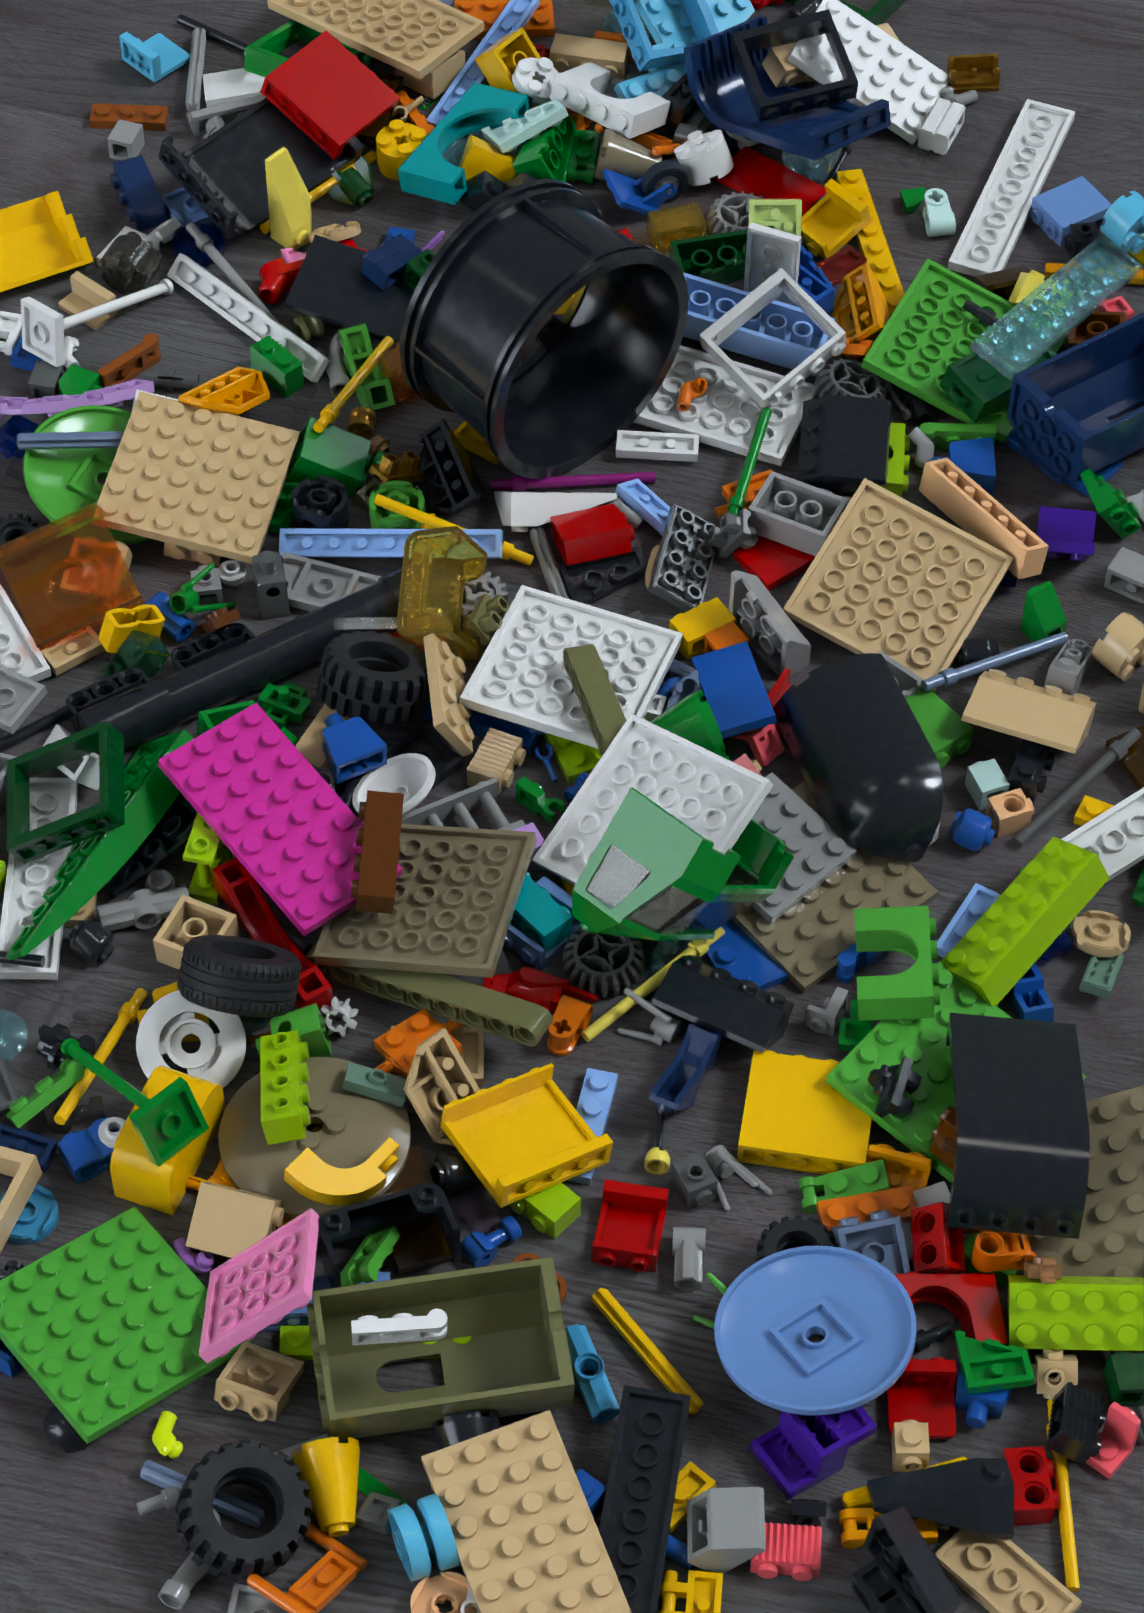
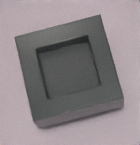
M371 1491L356 1514L357 1526L387 1535L391 1529L388 1510L402 1505L401 1500Z

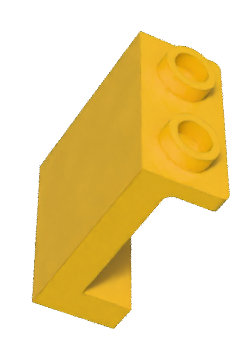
M832 178L824 185L827 194L801 217L802 242L807 245L808 250L817 257L819 255L826 261L871 221L868 206Z

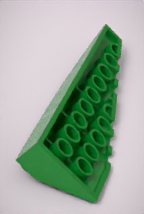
M185 729L139 746L124 766L125 825L73 845L54 876L58 882L53 887L49 886L42 896L46 902L35 908L29 918L33 922L32 925L29 924L20 931L5 957L9 961L27 955L77 913L127 862L162 819L176 798L182 796V793L158 767V760L194 739Z

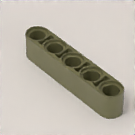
M594 644L565 648L563 650V662L600 754L603 756L627 720Z

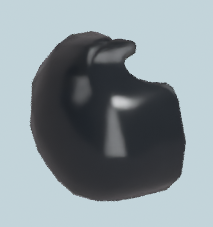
M55 1405L49 1409L43 1421V1427L47 1438L52 1444L59 1445L67 1453H73L86 1449L92 1443L86 1444Z

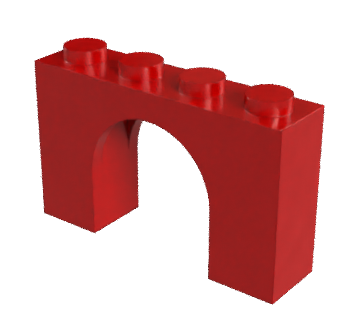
M918 1272L894 1274L906 1289L912 1304L921 1302L938 1304L949 1310L956 1317L962 1331L966 1332V1337L983 1342L985 1338L999 1341L1002 1345H1008L995 1274H982L980 1272L968 1274H951L949 1272H939L936 1274H919Z

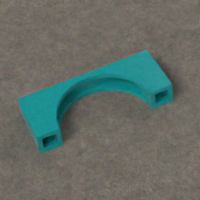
M474 83L446 116L439 121L432 132L425 137L417 149L412 152L410 157L399 167L398 178L401 191L455 205L467 191L465 171L463 168L449 163L442 157L445 150L453 142L465 135L481 131V129L488 126L490 129L503 126V120L510 117L512 119L525 117V112L529 110L528 96Z

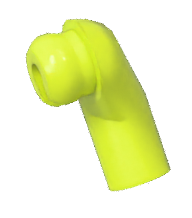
M162 1411L153 1432L152 1441L160 1454L163 1456L168 1455L171 1459H175L180 1456L183 1450V1444L177 1441L172 1433L177 1416L172 1412Z

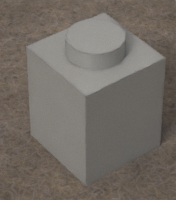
M119 119L107 138L109 157L120 161L137 157L145 145L143 125Z

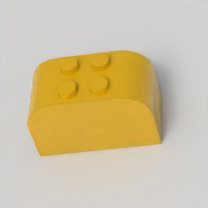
M160 1065L152 1072L141 1093L151 1099L179 1077L187 1081L209 1129L158 1167L151 1162L128 1116L114 1145L110 1172L116 1197L174 1216L188 1189L186 1188L187 1179H189L190 1175H195L220 1127L225 1111V1102L221 1085ZM134 1105V1107H133V1109L131 1110L130 1114H131L132 1112H134L136 1109H138L139 1107L136 1106V1105Z

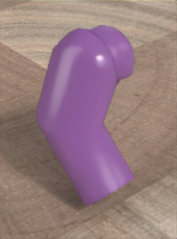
M184 1237L172 1242L174 1252L192 1272L204 1274L212 1269L215 1261L212 1253L207 1251L206 1253L204 1251H201L199 1254L193 1253L190 1247L185 1246L187 1239Z

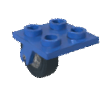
M665 160L652 165L643 177L638 180L608 169L602 171L607 181V186L612 191L618 206L625 210L631 209L643 216L649 215L657 219L661 216L658 207L679 198L688 185L687 173L678 162L673 160Z

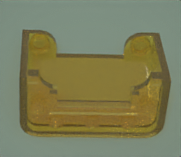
M458 526L418 530L410 534L406 539L397 630L408 641L424 646L423 637L434 633L441 641H445L448 644L450 651L456 657H460L462 660L478 659L479 640L476 636L468 635V631L460 632L464 583L476 580L483 575L486 569L487 552Z

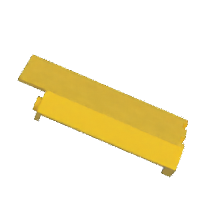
M58 191L0 210V293L94 262L86 237L80 238L72 213L66 215Z

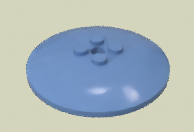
M832 1246L790 1248L755 1262L745 1269L724 1293L717 1309L714 1324L717 1354L731 1380L756 1401L780 1411L799 1415L840 1413L857 1408L880 1396L898 1380L909 1364L914 1352L917 1333L916 1315L912 1301L896 1276L886 1267L863 1254ZM813 1334L824 1337L822 1341L817 1343L810 1342L807 1338Z

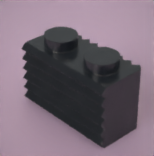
M1067 1382L1052 1400V1413L1050 1415V1428L1048 1430L1046 1448L1082 1465L1090 1457H1095L1102 1445V1439L1098 1437V1433L1105 1420V1413L1101 1412L1102 1396L1097 1397L1096 1393L1091 1394L1090 1391H1085L1084 1388H1079L1078 1385Z

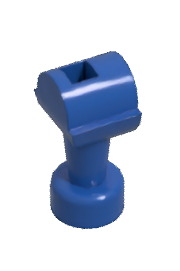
M508 1215L501 1219L498 1224L499 1229L487 1235L477 1231L471 1232L461 1242V1251L476 1268L488 1265L497 1255L496 1247L505 1240L513 1243L523 1237L522 1229L514 1217Z

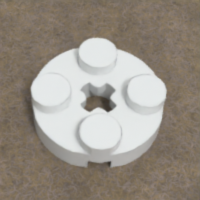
M546 57L540 59L525 58L520 60L515 67L512 82L519 94H527L533 98L532 102L545 104L552 101L550 94L554 75L559 73L553 67V62Z

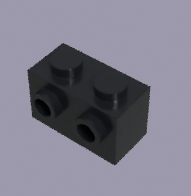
M1022 739L1008 777V783L1010 784L1008 791L1021 788L1025 797L1030 798L1034 806L1038 793L1043 794L1048 779L1045 773L1046 771L1051 772L1056 755L1051 754L1052 747Z

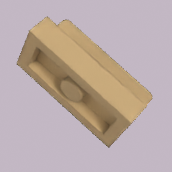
M76 271L70 276L72 292L59 301L58 305L66 313L74 315L116 299V295ZM118 310L84 322V324L93 330H98L116 316Z

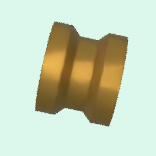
M367 407L352 409L349 414L347 431L367 440L371 439L374 435V425L376 423L375 412Z

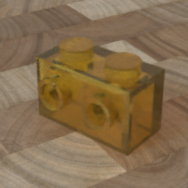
M697 202L647 212V233L657 251L669 250L670 241L706 236L707 222Z

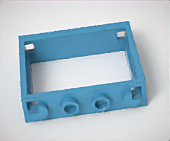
M610 0L613 12L618 18L623 36L629 45L632 58H634L639 71L685 63L684 47L689 45L653 51L633 0ZM681 0L697 41L719 33L706 0Z

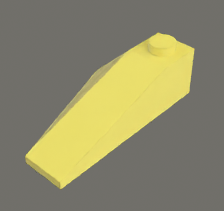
M282 147L265 159L270 232L273 240L285 248H294V251L310 241L309 234L312 227L311 198L288 149Z

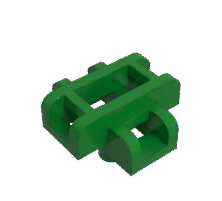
M288 682L280 687L268 683L257 698L258 705L266 711L265 713L275 724L279 725V728L283 726L287 729L292 721L301 723L305 711H309L312 707V701L307 698L306 689ZM277 713L283 715L282 718L276 717Z

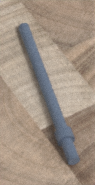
M1061 632L956 669L948 668L939 671L938 675L922 680L921 688L923 691H928L940 686L946 688L955 685L960 679L1067 643L1068 635L1066 632Z

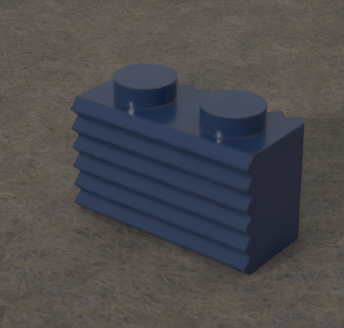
M402 234L393 239L387 238L376 250L370 249L364 254L361 273L382 290L386 291L387 288L389 289L390 286L403 279L406 263L420 254L422 249H419L418 246H415L414 243H411Z

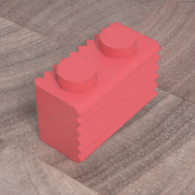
M765 1523L766 1550L751 1558L750 1572L757 1573L759 1577L766 1579L775 1578L778 1575H791L797 1581H809L813 1577L819 1578L822 1527Z

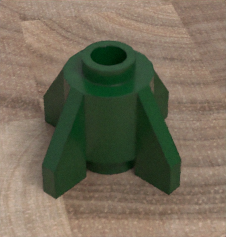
M361 156L353 165L356 170L350 167L343 172L335 171L332 174L338 181L328 191L334 200L353 206H365L372 201L375 190L371 167L365 157Z

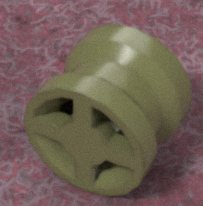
M310 315L303 318L298 316L293 319L295 332L303 341L308 342L313 336L320 337L324 335L321 319Z

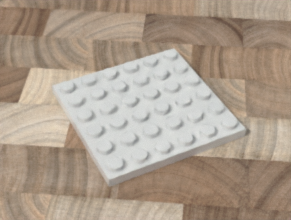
M521 585L502 620L501 627L495 632L459 698V704L463 703L468 709L598 749L563 662V650L570 647L594 644L626 720L631 713L644 719L682 643L683 633Z
M631 713L532 861L537 866L575 885L630 788H635L695 832L713 841V849L725 854L728 849H732L774 785L769 779ZM612 846L589 887V893L599 895L601 898L617 906L649 877L650 871L616 846ZM670 886L631 915L655 928L676 932L698 898Z

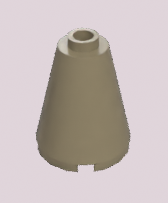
M605 129L596 161L594 178L606 180L602 171L608 169L638 180L643 177L652 165L661 162L662 156L656 157L652 154V150L611 129Z

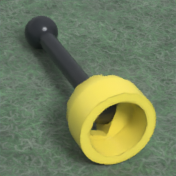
M657 1108L656 1114L659 1119L656 1147L647 1152L644 1168L651 1174L662 1175L670 1169V1155L665 1149H662L664 1122L668 1112Z

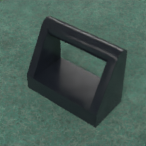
M687 73L662 96V98L670 101L666 123L672 136L675 135L678 125L682 122L686 123L695 110L699 108L691 92Z

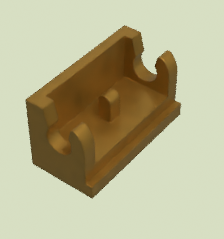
M998 53L948 56L946 73L949 76V83L947 85L954 88V93H965L970 90H975L976 92L999 91L1001 68L998 67Z

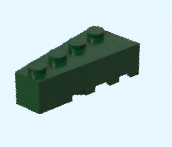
M747 229L670 241L669 258L680 267L682 273L684 272L724 285L732 283L745 276Z

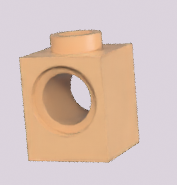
M1021 788L988 798L985 815L992 819L991 827L996 831L997 838L1021 831L1031 822L1034 806L1031 799L1025 797Z

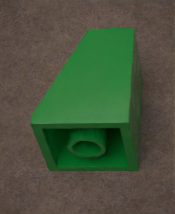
M310 416L300 432V438L285 481L301 482L307 478H310V481L317 480L316 476H328L343 483L348 497H352L357 488L361 489L366 482L367 473L364 470L368 467L372 457V453H369L371 441L331 424H328L322 433H317L313 430V425L318 419Z

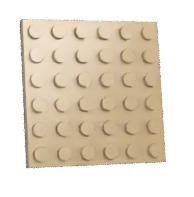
M139 392L93 512L92 524L252 564V557L260 554L300 438V431L224 412H210L203 408L197 409L176 400Z
M864 478L783 610L790 619L855 654L878 653L882 651L925 680L938 675L939 671L948 669L951 666L964 640L969 636L1011 566L1014 557Z

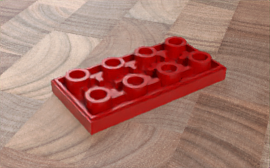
M747 146L732 157L734 167L727 175L720 179L717 175L715 176L716 181L739 193L742 190L745 194L754 192L756 197L763 195V199H801L802 216L819 201L821 196L827 194L825 187Z
M762 536L758 537V541L753 548L744 549L739 547L733 551V558L749 574L756 575L768 591L807 570L815 558L813 555Z

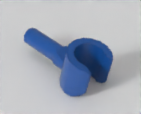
M546 744L545 746L549 754L543 757L539 754L536 747L534 751L535 758L544 763L552 783L557 782L559 779L551 760L553 748L551 745Z

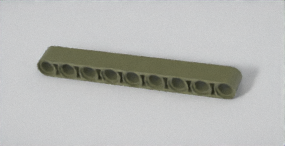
M318 940L305 956L314 964L313 954ZM316 964L328 980L419 1010L424 1008L428 1013L527 1046H536L553 1022L551 1013L538 1004L446 974Z

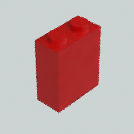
M615 503L550 517L553 543L567 566L632 552L631 541L635 540L633 526L627 524L624 512L620 513Z

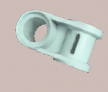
M939 188L929 189L924 195L926 206L922 212L927 236L954 235L956 231L955 216L951 210L947 193Z

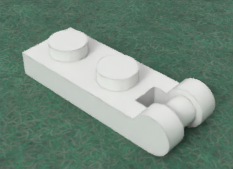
M437 1308L431 1310L427 1316H413L409 1313H399L392 1316V1318L382 1319L373 1315L362 1316L358 1320L351 1321L352 1344L368 1345L439 1340L447 1334L448 1317L445 1311Z

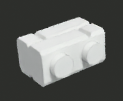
M938 98L933 106H928L924 117L925 121L918 123L915 132L918 136V147L945 155L964 123L966 107L956 102L951 103L949 100Z

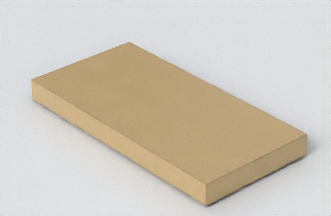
M959 1529L934 1553L941 1564L943 1572L990 1613H1075L1081 1607L1082 1601L1010 1539L976 1538L968 1536V1530Z

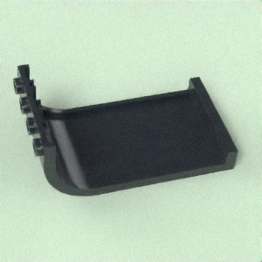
M265 98L192 148L181 153L172 145L174 140L172 136H168L162 140L159 159L223 235L229 240H235L253 232L261 224L269 220L265 171L266 158L282 147L288 149L308 192H311L333 177L332 174L335 171H342L361 157L364 145L355 137L344 146L341 155L333 160L274 104Z
M950 1013L946 1033V1046H950L956 1118V1149L947 1227L1079 1239L1088 1185L1090 1134L1076 1024Z

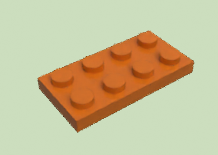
M454 0V8L484 21V30L473 38L483 39L510 0ZM540 0L539 7L523 28L528 37L555 36L552 0Z

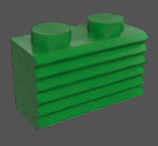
M266 336L250 346L251 369L262 371L263 379L283 396L289 397L304 387L302 361H299L296 356H292V353H289V350H285L282 344H278V341L272 339L271 336Z

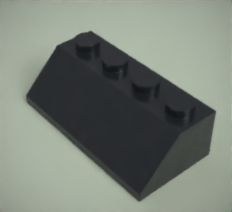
M683 955L672 963L651 1004L761 1053H764L784 1036L794 1007V1003L787 1001L784 995L762 990L753 981L739 980L732 977L729 971L719 967L712 968L703 964L700 958L692 955Z

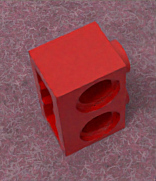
M938 1202L911 1209L910 1230L913 1242L912 1263L914 1272L919 1274H936L939 1272L958 1274L966 1272L963 1228L947 1227L948 1203Z
M1045 1447L1004 1448L1002 1458H1006L1014 1482V1526L1051 1523L1054 1510L1059 1509V1497L1057 1489L1052 1490L1050 1479L1054 1477L1053 1462L1051 1458L1046 1459ZM1028 1467L1035 1472L1026 1473L1021 1468ZM1026 1499H1037L1040 1504H1031Z

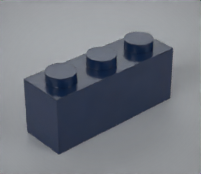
M143 156L113 162L114 173L110 174L111 183L114 189L119 190L118 198L121 206L126 205L125 212L129 223L133 222L136 230L142 231L158 227L167 221L164 201Z

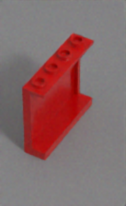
M324 31L268 74L260 90V93L333 160L341 155L347 143L388 111L393 114V110L400 99L393 89L385 85L373 71H370L337 38L327 31Z

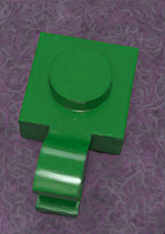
M524 776L515 783L516 802L537 817L541 814L546 821L553 823L555 821V814L550 810L555 809L562 814L565 812V803L558 798H546L545 791L538 783L531 782Z
M851 999L849 1018L840 1017L838 1050L852 1051L871 1031L872 1020L859 1021L857 999Z

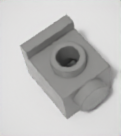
M202 565L196 570L190 571L191 579L208 565ZM219 567L213 568L192 587L198 593L199 606L223 603ZM216 594L214 597L200 598V595Z

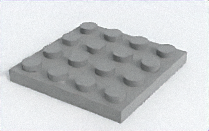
M771 772L765 778L769 779L774 786L752 817V820L780 838L786 845L784 851L791 852L794 858L772 895L763 902H748L770 924L855 857L857 852L856 848L838 835L822 817Z

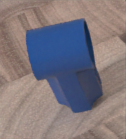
M159 591L142 605L157 606L165 618L162 631L176 642L186 641L195 629L194 622L184 614L175 613L169 604L170 597L166 593Z

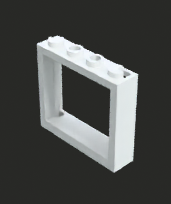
M782 268L700 334L701 347L761 408L778 406L787 393L800 388L805 378L811 373L819 372L824 367L826 361L832 356L836 357L841 354L847 344L846 332ZM784 292L830 340L766 393H763L718 345Z

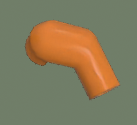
M698 377L681 386L676 405L679 411H688L691 400L705 393L708 383L704 378Z

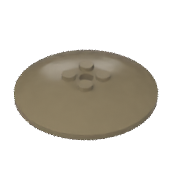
M309 1057V1060L305 1061V1063L308 1065L310 1081L305 1082V1084L309 1088L310 1103H305V1105L309 1108L311 1124H318L323 1128L318 1132L306 1130L305 1139L268 1145L261 1125L260 1073H258L236 1092L224 1111L218 1135L221 1162L230 1181L237 1189L282 1200L281 1208H284L285 1217L296 1218L311 1208L319 1214L342 1206L321 1204L302 1196L284 1181L285 1169L307 1147L330 1166L344 1169L353 1168L364 1163L391 1137L399 1144L397 1154L399 1160L388 1173L382 1171L387 1176L385 1187L370 1198L382 1195L396 1181L408 1158L411 1133L404 1104L403 1107L342 1089L346 1068L351 1061L331 1057Z

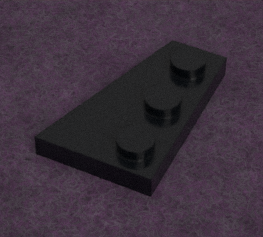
M639 546L632 547V552L569 566L565 562L558 563V569L569 598L587 605L644 576L647 568Z

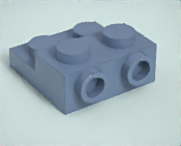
M880 1210L869 1213L870 1219L858 1222V1216L846 1217L838 1220L839 1226L831 1227L832 1233L835 1236V1243H838L839 1248L863 1254L886 1267L892 1274L911 1272L900 1216L890 1215L889 1210Z

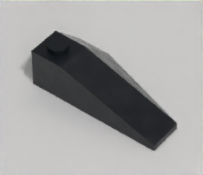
M972 1458L871 1479L867 1482L868 1493L873 1511L885 1514L905 1506L913 1521L921 1518L937 1522V1528L948 1530L949 1526L968 1530V1536L976 1538H1013L1014 1482L1006 1458Z

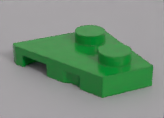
M960 1330L954 1332L953 1338L967 1394L1033 1386L1035 1378L1027 1349L1013 1345L1005 1346L999 1343V1341L985 1338L983 1342L966 1337V1332Z

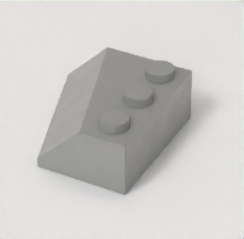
M738 570L731 572L729 611L736 618V625L739 629H743L747 633L750 640L748 645L750 650L778 676L781 675L785 668L790 669L791 675L809 665L811 652L809 641L798 630L756 575Z

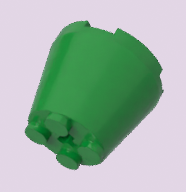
M702 690L687 695L651 721V723L730 760L729 756L725 754L726 749L710 705L708 701L703 700Z

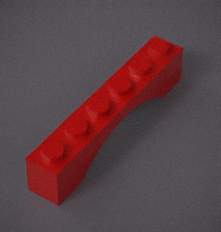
M236 857L213 868L214 888L230 912L236 914L237 922L248 938L284 948L298 957L302 968L295 1001L297 1008L300 1009L317 1003L320 1013H323L321 1011L323 1004L331 1007L333 999L331 985L317 965L308 960L286 935L268 906L253 876Z

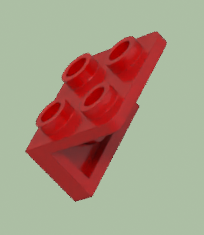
M943 1357L910 1359L903 1374L887 1390L888 1430L891 1437L894 1422H902L904 1420L928 1423L929 1439H953L955 1437L954 1385L957 1375L956 1360H947Z

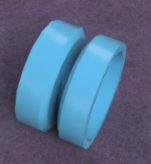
M435 1493L417 1500V1517L412 1508L406 1503L388 1510L394 1544L411 1582L430 1576V1558L435 1567L440 1571L459 1566V1556L453 1532L440 1499Z

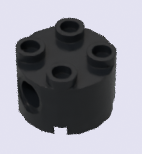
M316 476L317 480L310 481V478H307L295 487L292 494L295 528L346 529L349 522L348 495L343 483L332 477Z

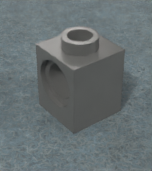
M36 361L28 382L30 399L60 395L58 381L64 374L63 365L55 367L47 362Z

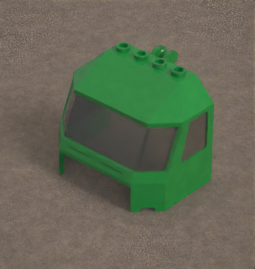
M630 788L573 888L572 916L581 922L580 926L591 934L602 933L656 941L713 939L716 934L715 930L755 902H763L773 894L794 856L791 852L784 851L786 845L780 838L752 819L732 849H728L724 854L713 849V841L695 832L635 788Z

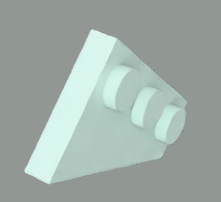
M554 99L527 110L523 118L512 119L510 117L502 121L503 126L493 130L488 126L481 129L484 138L504 154L505 152L515 150L524 141L536 138L541 131L548 127L558 125L562 119L569 115L565 106Z

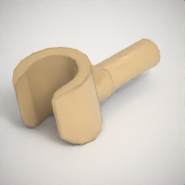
M421 95L405 107L396 106L392 117L401 113L404 116L399 120L406 123L408 114L424 102L425 99Z

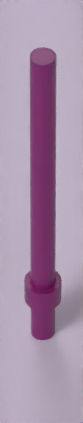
M655 472L556 476L541 479L512 476V479L490 480L491 491L513 490V492H524V489L617 485L637 478L642 483H656Z

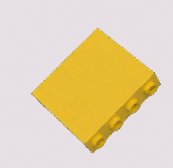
M754 1050L738 1143L737 1160L742 1163L824 1175L866 1164L872 1117L861 1111L825 1082L827 1075L840 1062L833 1059L807 1058L803 1055L778 1054L770 1050H766L764 1053Z
M552 1063L543 1067L533 1068L528 1073L518 1077L508 1078L490 1088L480 1089L475 1094L460 1100H453L443 1107L440 1127L500 1208L600 1167L610 1161L613 1141L607 1133L596 1137L552 1080L554 1071Z

